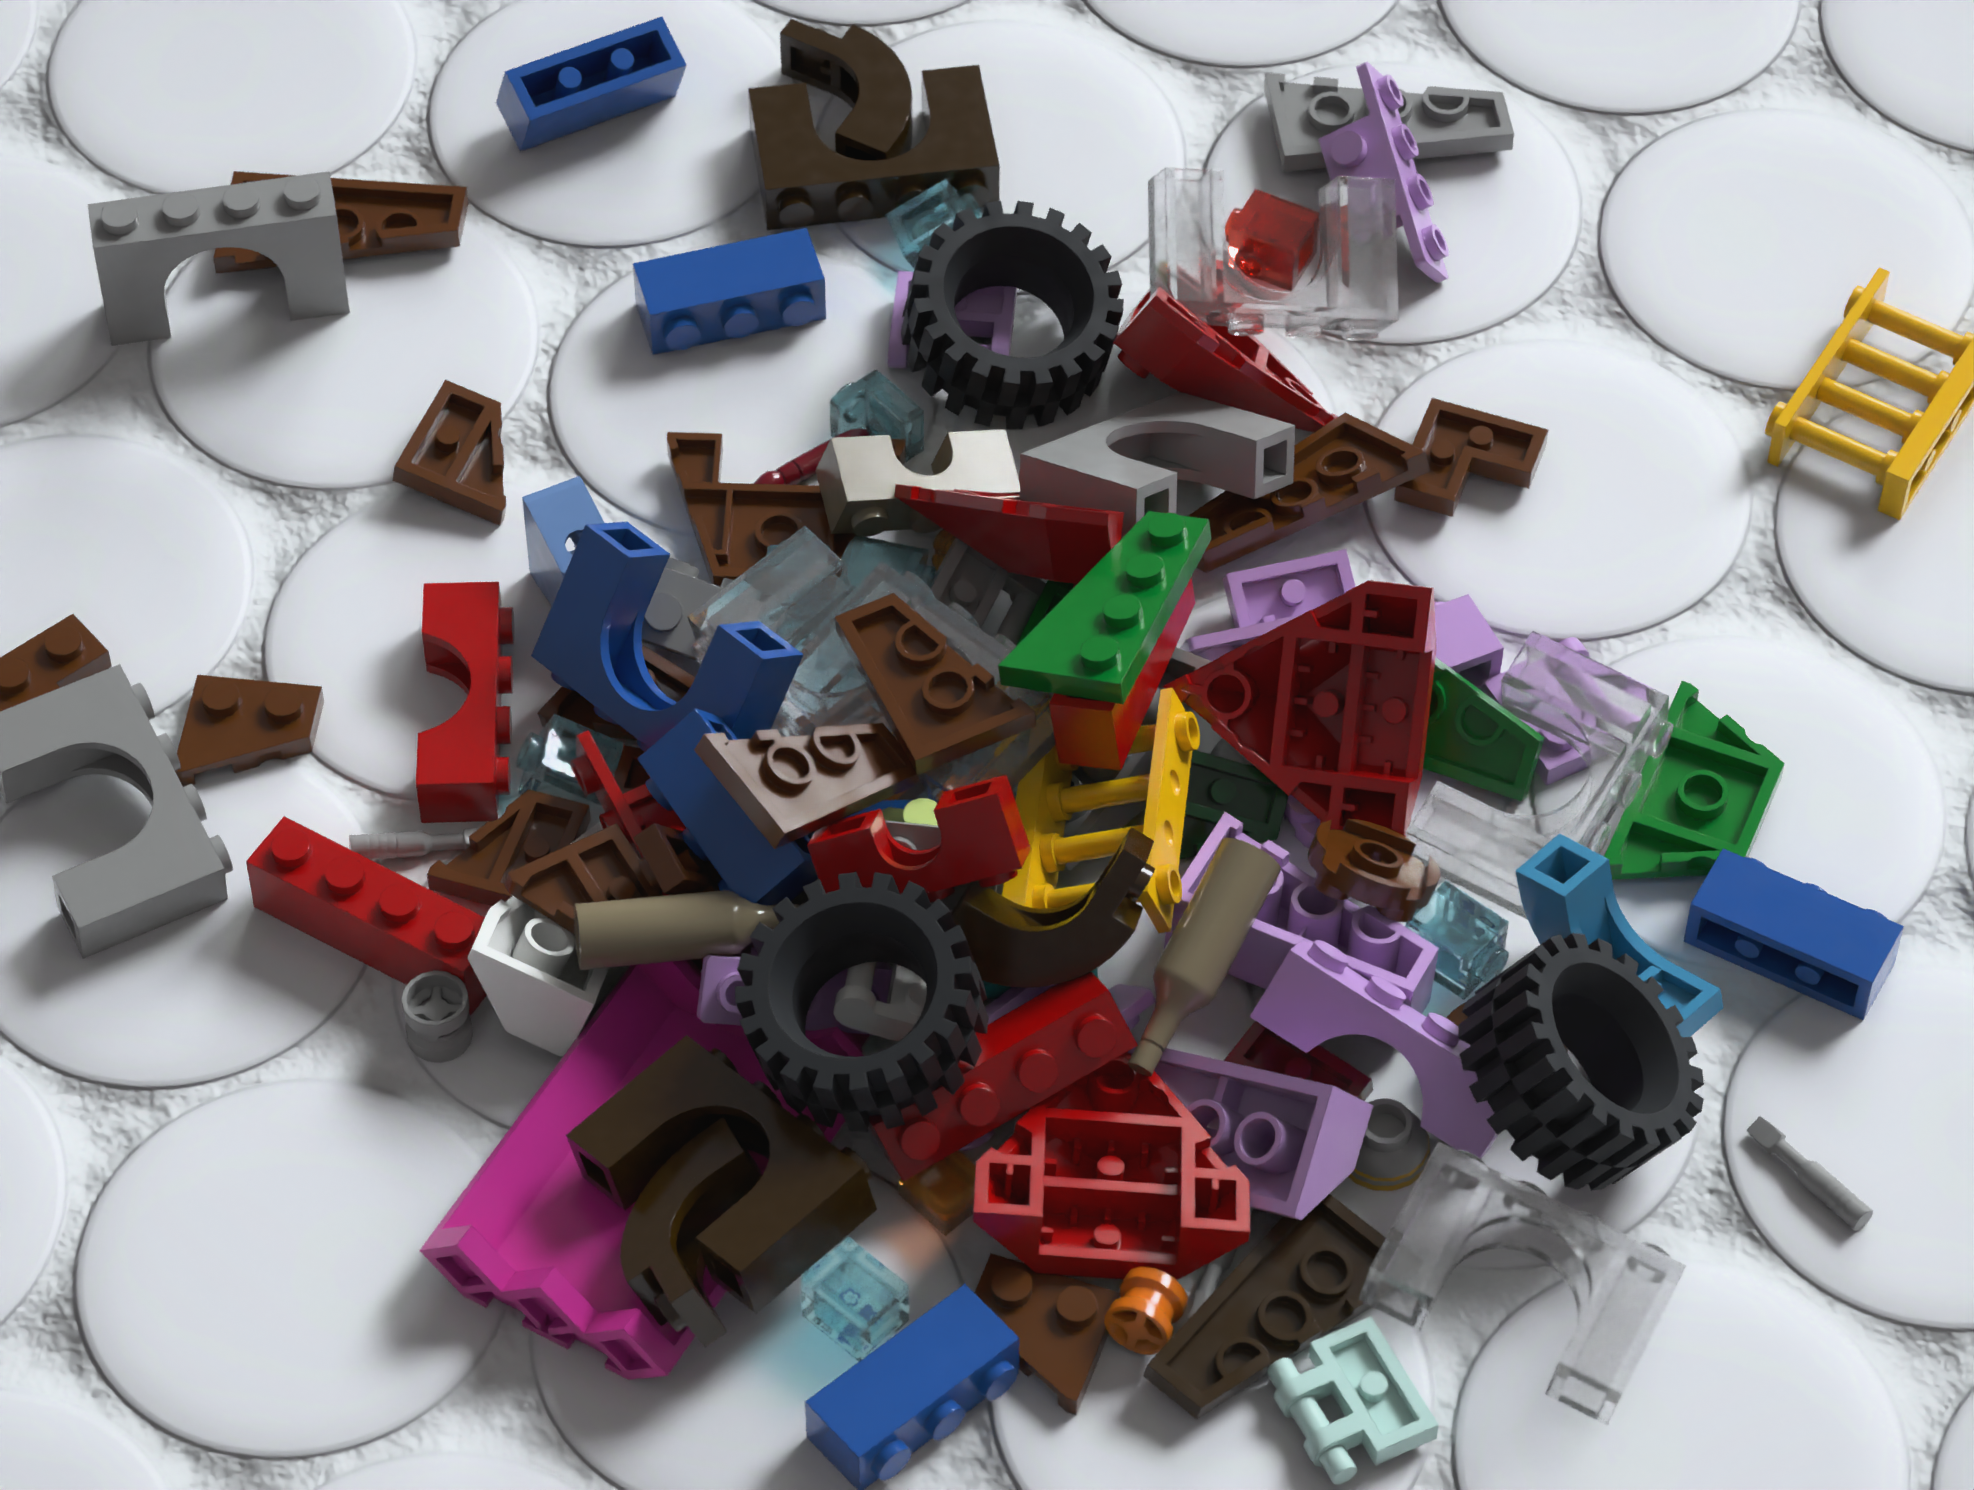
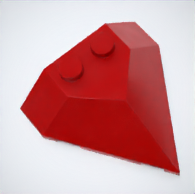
M1170 262L1123 322L1114 340V344L1121 349L1117 357L1127 368L1144 379L1151 373L1161 382L1179 392L1295 425L1296 429L1316 432L1338 417L1324 409L1312 396L1314 393L1255 336L1244 331L1227 317L1229 312L1215 298Z
M895 485L894 497L1010 573L1050 581L1074 583V588L1121 540L1124 512L1020 501V494L954 489L952 491L927 489L913 485Z
M1368 580L1323 605L1220 656L1218 659L1177 678L1163 687L1165 689L1173 687L1180 702H1185L1212 726L1211 729L1288 796L1292 795L1321 820L1320 823L1331 820L1330 830H1342L1346 819H1357L1381 825L1407 837L1422 779L1437 650L1434 588Z
M1128 1052L1033 1106L1016 1122L1015 1133L997 1150L992 1147L989 1148L976 1161L973 1222L1036 1273L1124 1279L1132 1269L1150 1267L1163 1271L1178 1281L1249 1241L1250 1181L1236 1165L1226 1166L1210 1147L1211 1136L1155 1071L1152 1076H1145L1128 1066L1127 1063L1132 1056Z

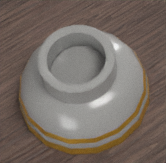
M1388 1098L1373 1100L1369 1102V1104L1373 1105L1357 1163L1354 1171L1348 1177L1355 1184L1376 1191H1394L1410 1186L1424 1174L1429 1164V1135L1425 1129L1420 1127L1421 1120L1402 1103Z

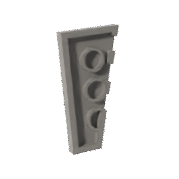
M1265 73L1264 92L1283 172L1327 168L1318 139L1370 114L1363 90L1360 88L1338 87V78L1314 77V83L1311 85L1285 82V74ZM1428 86L1424 93L1421 94L1409 93L1400 89L1404 104L1398 108L1402 124H1405L1411 131L1418 147V156L1414 157L1413 160L1513 150L1514 130L1503 92Z

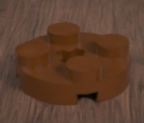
M1346 819L1342 830H1330L1331 820L1323 822L1318 826L1308 850V861L1317 872L1313 884L1322 894L1337 900L1354 898L1375 906L1383 916L1398 922L1411 921L1416 909L1426 907L1429 904L1440 879V869L1431 856H1429L1427 864L1424 866L1420 860L1412 855L1416 843L1389 828L1363 820Z

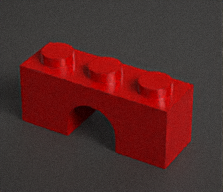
M1007 774L944 791L934 809L941 833V843L931 849L913 850L899 844L890 834L881 809L844 818L816 830L807 846L818 879L821 881L825 892L839 890L838 874L852 872L857 873L862 887H872L874 872L892 875L900 894H902L909 881L925 888L931 903L935 902L938 898L941 900L951 895L955 891L954 886L978 880L981 887H990L1013 879L1018 875L1017 870L1023 867L1031 847Z

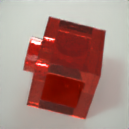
M1255 189L1242 209L1235 208L1226 222L1223 240L1229 242L1228 268L1240 272L1249 278L1259 279L1292 292L1317 253L1320 212Z

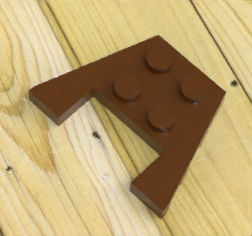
M667 432L668 457L711 584L720 587L723 578L749 585L757 589L758 593L839 595L867 537L858 536L855 533L831 534L819 486L720 483L723 457V437L721 433ZM891 439L895 455L904 466L906 439Z

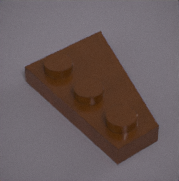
M895 593L835 616L838 636L917 775L1036 727L1035 710L1020 698L1014 701L997 687L993 675L978 663L972 666L948 646L947 637Z

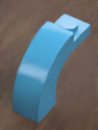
M1559 833L1515 870L1521 902L1540 945L1549 938L1559 934L1564 939L1571 933L1585 934L1588 945L1598 938L1612 944V958L1615 960L1626 953L1639 963L1636 975L1640 979L1646 981L1652 976L1664 989L1657 996L1666 1009L1674 1005L1677 1007L1684 1019L1682 1023L1676 1026L1681 1037H1691L1724 1008L1720 988L1666 960L1651 949L1633 930L1617 902L1608 858Z

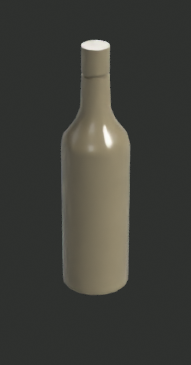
M1224 838L1221 840L1154 968L1155 1008L1140 1038L1141 1041L1138 1042V1046H1136L1127 1063L1134 1071L1145 1076H1152L1180 1023L1189 1014L1209 1005L1218 993L1281 871L1278 862L1265 851L1239 839Z
M726 890L574 904V932L579 969L587 970L704 959L706 955L732 956L740 953L752 942L750 935L759 922L772 930L779 924L772 909L776 905L756 904L735 892ZM800 903V905H798V904H793V905L795 906V908H797V907L801 906V905L804 904V903Z

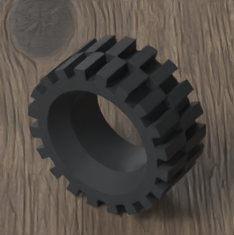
M1001 201L987 202L979 219L976 218L969 207L956 213L952 229L943 222L933 231L930 245L924 244L920 251L902 315L904 317L901 328L902 345H910L906 357L907 363L912 373L926 368L921 384L923 389L931 397L943 389L948 393L944 408L959 416L965 405L976 409L977 413L974 423L990 427L993 415L1006 416V429H1023L1027 415L1034 414L1037 425L1040 427L1054 423L1059 406L1067 416L1077 410L1081 405L1084 393L1090 397L1099 385L1123 315L1124 299H1118L1122 287L1121 278L1118 270L1106 273L1111 255L1102 244L1090 250L1087 246L1092 232L1081 223H1078L1071 232L1061 227L1065 214L1049 208L1046 219L1032 216L1034 203L1017 201L1014 214H1004ZM993 286L1016 287L1031 293L1047 304L1060 322L1064 341L1051 352L1039 357L1020 358L999 354L984 348L964 333L957 320L955 306L965 296L979 289Z
M856 872L838 874L839 890L826 893L821 881L817 880L803 886L809 900L806 903L795 908L791 901L785 897L772 908L779 922L773 930L759 922L750 935L758 957L745 953L741 954L737 971L745 986L735 987V1003L743 1018L739 1020L767 1080L775 1092L780 1089L787 1105L799 1114L808 1106L815 1122L833 1128L836 1117L840 1113L843 1115L849 1130L853 1132H869V1116L881 1115L886 1128L891 1129L905 1125L901 1109L916 1104L923 1117L938 1108L932 1093L935 1089L942 1085L953 1095L965 1082L958 1063L961 1060L975 1066L982 1052L976 1033H987L989 1016L983 1003L984 1000H987L986 991L961 926H956L951 911L939 898L931 905L925 888L911 881L907 883L902 894H900L893 876L889 874L874 872L872 887H862ZM869 962L893 963L913 971L926 983V1000L918 1021L904 1038L883 1051L860 1057L840 1056L817 1047L806 1037V1017L814 997L827 981L847 968Z
M1571 933L1564 939L1561 934L1549 938L1475 991L1476 995L1467 1000L1462 1010L1468 1018L1459 1024L1458 1039L1471 1045L1460 1053L1463 1070L1476 1073L1478 1081L1469 1086L1476 1103L1487 1101L1494 1114L1486 1120L1495 1133L1498 1135L1506 1129L1515 1139L1510 1150L1522 1161H1525L1532 1155L1537 1158V1173L1550 1181L1563 1173L1565 1187L1579 1190L1588 1184L1590 1190L1594 1191L1604 1189L1611 1183L1612 1185L1691 1132L1697 1124L1693 1117L1702 1112L1704 1101L1694 1091L1704 1085L1702 1069L1689 1063V1059L1698 1054L1693 1038L1681 1037L1676 1027L1684 1021L1675 1005L1666 1009L1657 997L1664 990L1652 976L1646 981L1640 979L1636 975L1639 963L1626 953L1616 960L1612 958V944L1598 938L1588 945L1585 934ZM1564 1046L1569 1049L1581 1064L1591 1084L1572 1062Z

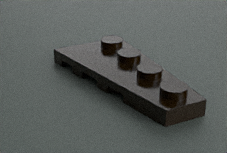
M1329 1194L1302 1220L1283 1216L1147 1364L1143 1377L1197 1420L1267 1375L1268 1367L1281 1358L1291 1359L1310 1347V1342L1332 1333L1414 1280L1422 1266Z

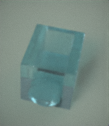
M1446 880L1434 891L1429 904L1426 907L1417 909L1413 919L1405 924V927L1439 948L1434 981L1463 1000L1481 982L1486 984L1499 975L1509 957V952L1505 950L1509 921Z
M849 1236L831 1253L828 1252L802 1274V1316L858 1362L888 1341L909 1321V1285Z

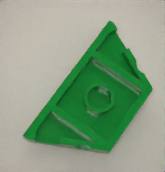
M1681 681L1604 857L1609 859L1612 880L1708 875L1723 848L1742 857H1749L1782 779L1785 763L1764 745L1751 741L1746 735L1745 729L1729 715L1726 714L1721 719L1715 716L1698 701L1699 690L1691 683Z

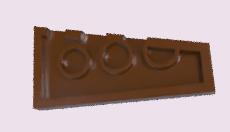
M1346 412L1294 445L1293 484L1257 499L1224 491L1188 515L1189 517L1209 519L1211 541L1196 568L1205 573L1210 572L1430 472L1426 451Z

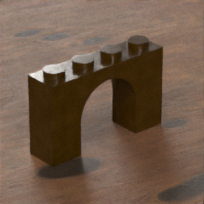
M979 65L922 70V115L926 135L910 151L900 156L880 161H863L842 156L831 150L820 140L813 124L806 83L748 88L750 132L767 230L857 222L908 215L914 216L926 213L964 210L969 207L976 209L983 208L987 202L999 201L1000 165Z
M686 1035L571 1130L566 1137L582 1177L624 1210L637 1201L651 1178L674 1153L722 1117L747 1150L757 1152L769 1159L765 1172L759 1182L743 1198L696 1237L711 1279L757 1314L877 1211L868 1183L872 1178V1174L867 1164L854 1150L849 1147L839 1150L827 1141L822 1130L810 1117L803 1113L795 1117L783 1108L777 1096L766 1084L758 1080L751 1084L739 1075L734 1064L722 1051L717 1048L707 1051Z

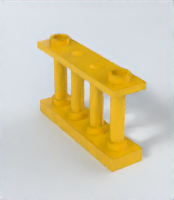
M1879 267L1865 288L1859 285L1855 287L1844 310L1843 318L1845 319L1789 402L1786 404L1779 401L1774 407L1765 428V435L1772 437L1767 463L1779 467L1795 441L1876 476L1875 482L1883 486L1878 511L1901 520L1974 406V334L1966 332L1962 336L1884 303L1890 271ZM1874 324L1952 357L1953 365L1955 366L1950 373L1942 370L1937 375L1864 344L1862 341ZM1847 363H1850L1928 397L1927 403L1930 405L1925 412L1915 410L1911 414L1836 382ZM1821 402H1824L1902 436L1903 446L1899 452L1890 449L1885 454L1809 420Z
M1173 687L1160 689L1156 724L1140 726L1128 753L1130 755L1153 751L1150 774L1071 787L1072 772L1077 770L1079 765L1059 763L1050 709L1035 711L1036 727L1026 730L1016 795V805L1031 849L1023 867L1017 870L1018 875L1004 882L1002 896L1022 906L1038 909L1061 907L1076 901L1085 895L1095 883L1057 889L1059 871H1063L1067 863L1113 856L1132 827L1154 840L1147 863L1153 866L1155 871L1135 903L1140 902L1158 933L1171 932L1174 904L1179 903L1182 898V883L1178 869L1192 751L1197 750L1200 745V731L1195 715L1191 711H1185ZM1146 801L1143 825L1064 837L1065 823L1072 818L1075 812Z

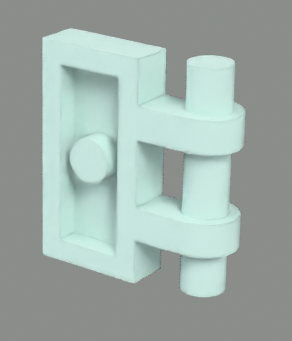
M1371 1316L1310 1342L1309 1358L1315 1368L1299 1374L1290 1358H1281L1272 1363L1266 1371L1277 1389L1274 1393V1400L1284 1416L1295 1419L1306 1437L1303 1444L1306 1453L1315 1466L1324 1467L1333 1484L1345 1483L1357 1473V1468L1347 1453L1349 1449L1363 1444L1376 1466L1437 1439L1439 1424ZM1329 1395H1333L1345 1417L1332 1423L1328 1422L1317 1404L1318 1400Z

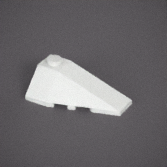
M597 822L574 842L603 830L601 823ZM514 896L506 902L501 899L488 910L467 957L505 1031L528 1041L535 1047L545 1049L560 1057L565 1055L573 1042L578 1038L595 1004L609 969L608 967L580 970L575 935Z

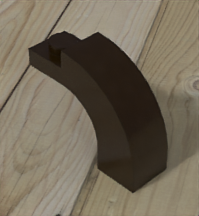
M790 19L780 32L781 74L833 94L844 100L852 108V111L835 131V152L856 160L880 161L894 158L910 151L913 138L912 89L908 73L896 53L877 36L852 24L842 38H839L822 29Z
M1131 827L1094 886L1081 898L1061 907L1038 909L1022 906L1005 898L989 887H981L977 880L970 882L951 914L956 926H961L982 981L1019 988L1051 986L1083 976L1113 957L1135 932L1143 907L1135 902L1144 891L1155 871V868L1147 863L1154 840Z
M723 1117L682 1146L651 1178L630 1212L622 1235L620 1248L621 1266L627 1283L660 1326L669 1322L676 1332L688 1326L704 1348L728 1331L705 1292L703 1276L706 1263L696 1237L743 1198L759 1182L763 1175L754 1158Z

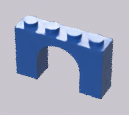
M627 521L585 525L531 657L551 671V678L557 684L578 692L594 705L593 709L599 717L620 725L638 739L637 745L644 752L695 708L722 717L737 739H751L758 730H771L804 654L760 621L718 625L690 689L680 701H673L653 681L646 667L642 651L644 617L670 557V553Z

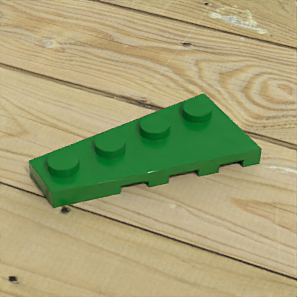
M1148 511L998 664L1001 685L1124 704L1211 541L1209 519L1182 516L1175 513Z

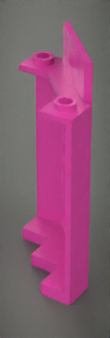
M692 960L631 965L579 1034L578 1038L573 1042L419 1250L465 1298L485 1308L495 1298L523 1312L525 1318L522 1320V1326L568 1350L574 1341L578 1340L606 1354L608 1359L605 1362V1368L627 1380L668 1376L695 1338V1335L688 1326L679 1332H676L669 1322L660 1326L627 1283L622 1271L620 1248L624 1228L635 1203L624 1210L583 1178L566 1135L686 1035L707 1051L713 1048L722 1051L734 1064L739 1075L751 1084L757 1080L763 1082L774 1092L783 1108L795 1117L799 1115L798 1112L786 1104L780 1089L775 1092L767 1080L741 1025L704 1023L698 1019L697 1007L701 973ZM838 1026L814 1031L806 1030V1037L817 1047L826 1052L846 1057L864 1056L861 1047L870 1036L869 1034L846 1033L841 1031ZM807 1106L802 1113L810 1117L815 1122ZM838 1113L833 1128L816 1124L822 1130L826 1140L831 1142L844 1124L845 1119L842 1114ZM748 1150L764 1174L769 1159L757 1152ZM705 1266L703 1276L704 1289L713 1307L716 1308L727 1291L711 1279L708 1268Z

